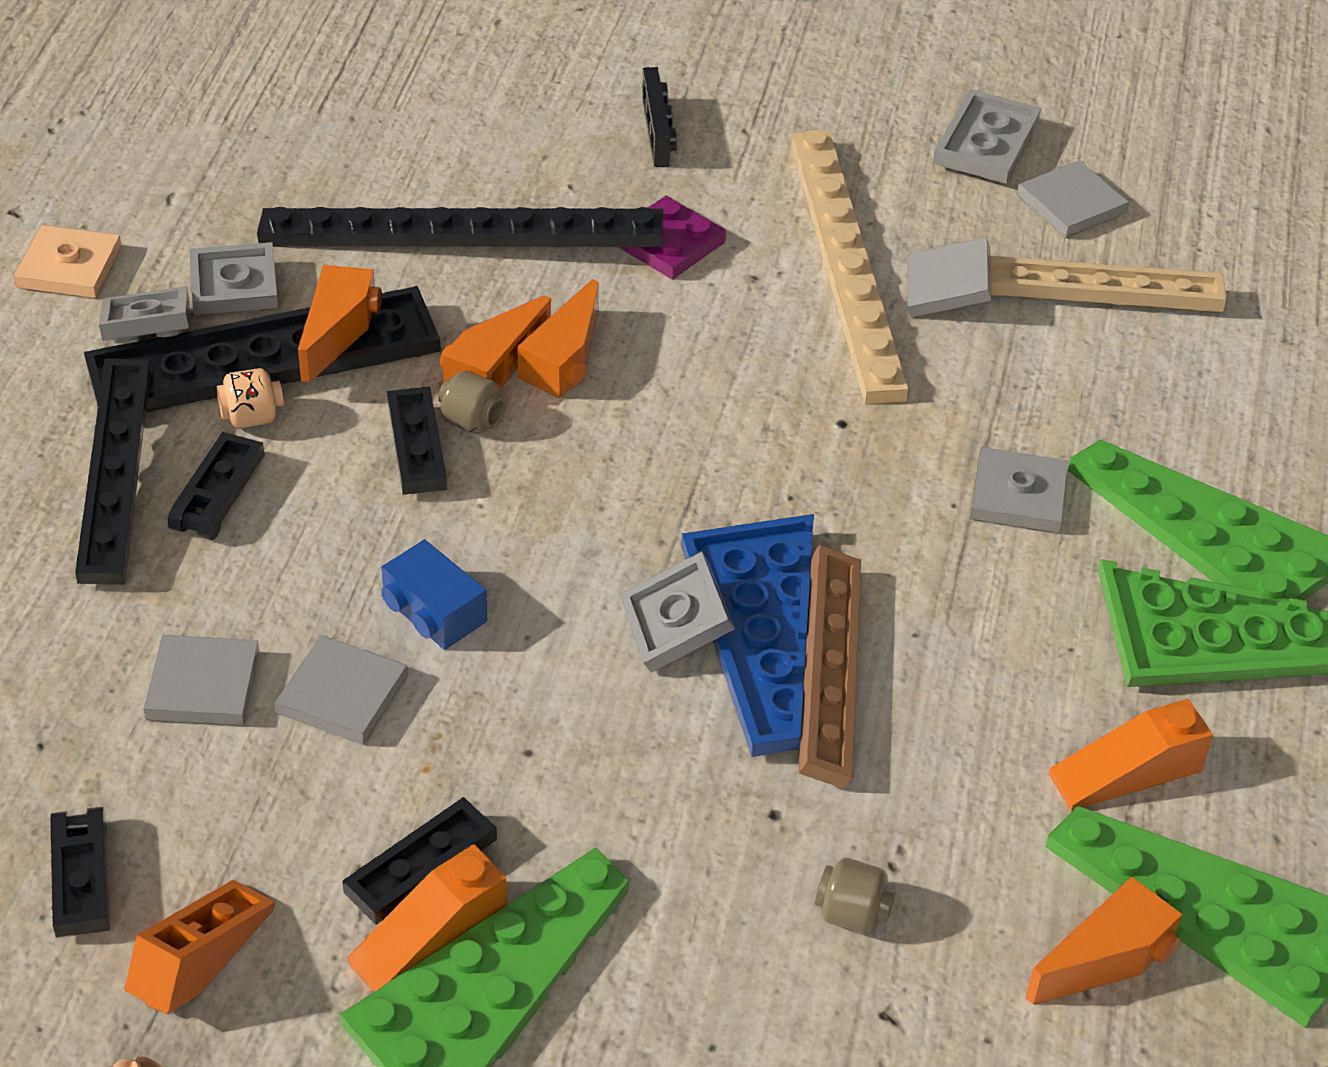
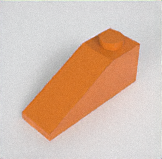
M323 265L298 347L301 382H311L369 329L373 312L379 313L382 300L381 287H375L374 269Z
M590 280L518 345L519 379L559 399L572 386L575 387L580 384L586 373L587 361L598 318V281Z
M543 295L464 330L452 344H448L441 354L440 366L443 368V383L447 379H452L457 373L468 370L497 382L500 388H502L518 369V345L551 317V298Z
M1188 698L1141 713L1050 767L1048 774L1069 809L1073 811L1077 806L1084 808L1202 772L1213 733Z
M475 844L471 845L432 870L347 957L348 964L372 992L378 990L507 905L506 877Z
M1129 878L1033 968L1025 998L1034 1005L1139 976L1155 961L1163 964L1171 957L1180 943V938L1176 936L1182 913L1135 878Z
M231 880L136 935L124 991L144 1001L150 1008L162 1011L167 1015L202 993L273 912L275 901L235 880Z

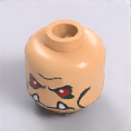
M261 368L229 373L224 377L223 385L217 386L222 420L229 419L231 425L235 428L240 429L272 423L276 417V408L284 406L280 381L271 382L268 372Z

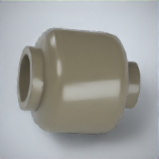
M468 370L457 373L452 379H447L442 384L438 395L439 402L441 403V414L445 421L474 434H480L488 429L495 428L501 421L506 408V400L503 397L499 384Z
M842 858L835 864V867L830 865L825 867L818 887L815 905L822 907V917L827 923L866 934L874 928L877 919L884 922L888 921L896 892L887 889L888 876L882 868L851 858Z

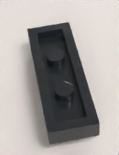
M643 67L642 103L654 168L669 167L670 151H676L677 135L676 128H672L671 104L668 105L667 82L660 81L658 67Z
M430 386L387 391V404L402 495L447 490V476Z
M462 797L342 880L343 893L377 925L432 870L473 844L482 851L497 840V827L467 799Z

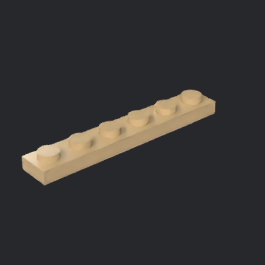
M991 256V295L1016 296L1034 299H1056L1074 302H1096L1223 312L1226 303L1223 273Z

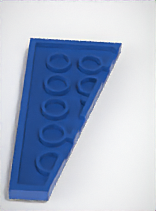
M814 514L682 533L681 547L685 559L701 551L708 559L735 627V630L713 640L751 757L797 750L800 746Z

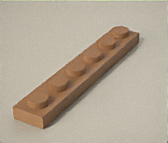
M819 545L811 559L798 773L844 789L852 779L861 560Z

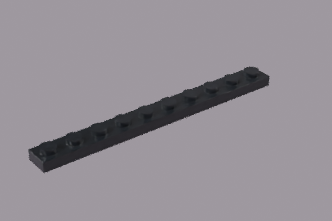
M275 207L263 208L257 230L258 243L272 242L273 246L662 247L664 208Z

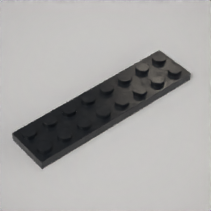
M418 286L382 293L379 313L373 312L369 329L316 377L441 352L440 337ZM310 307L182 332L171 337H156L85 351V363L97 407L105 358L150 360L151 375L146 412L217 398V386L223 385L224 377L232 372L261 368L268 372L271 382L280 381V384L300 381L298 347Z

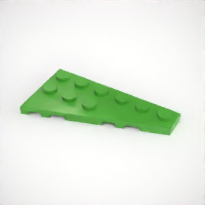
M1101 439L1070 458L1068 471L1213 582L1264 592V598L1286 603L1289 598L1304 601L1328 584V535Z
M1100 560L1097 571L1127 687L1328 674V611L1307 607V601L1289 598L1286 603L1264 598V592L1192 577L1184 582L1160 577V571L1142 568L1140 573L1117 568V562Z
M1077 806L1048 835L1045 846L1047 849L1112 894L1129 878L1133 877L1182 913L1176 936L1180 938L1182 943L1304 1028L1311 1023L1328 1003V895Z
M595 847L340 1014L342 1027L376 1067H490L495 1059L502 1058L548 998V990L561 974L565 975L575 962V955L590 936L597 934L627 895L629 880Z

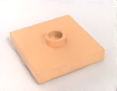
M41 225L13 276L15 287L96 298L122 246L120 235Z

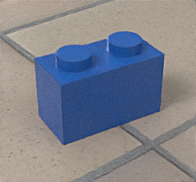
M426 539L381 566L383 583L381 594L386 605L392 611L403 614L413 623L415 629L422 637L431 638L443 650H446L487 622V590Z

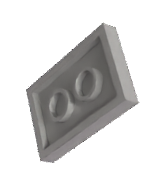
M969 89L934 151L933 164L947 167L953 171H962L980 176L989 181H998L1006 184L1040 120L1042 108Z

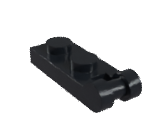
M222 432L173 504L168 515V527L180 532L190 529L197 531L199 537L214 540L219 534L222 520L265 455L263 442ZM199 507L205 510L202 514L194 512L195 509Z
M104 807L87 808V814L68 816L67 811L51 813L52 925L55 937L109 931L107 824Z

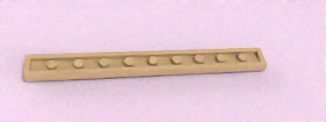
M830 130L792 132L791 146L864 403L907 402L908 386Z

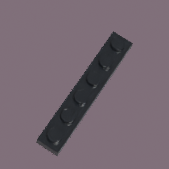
M105 358L75 570L77 584L125 585L151 375L149 359Z

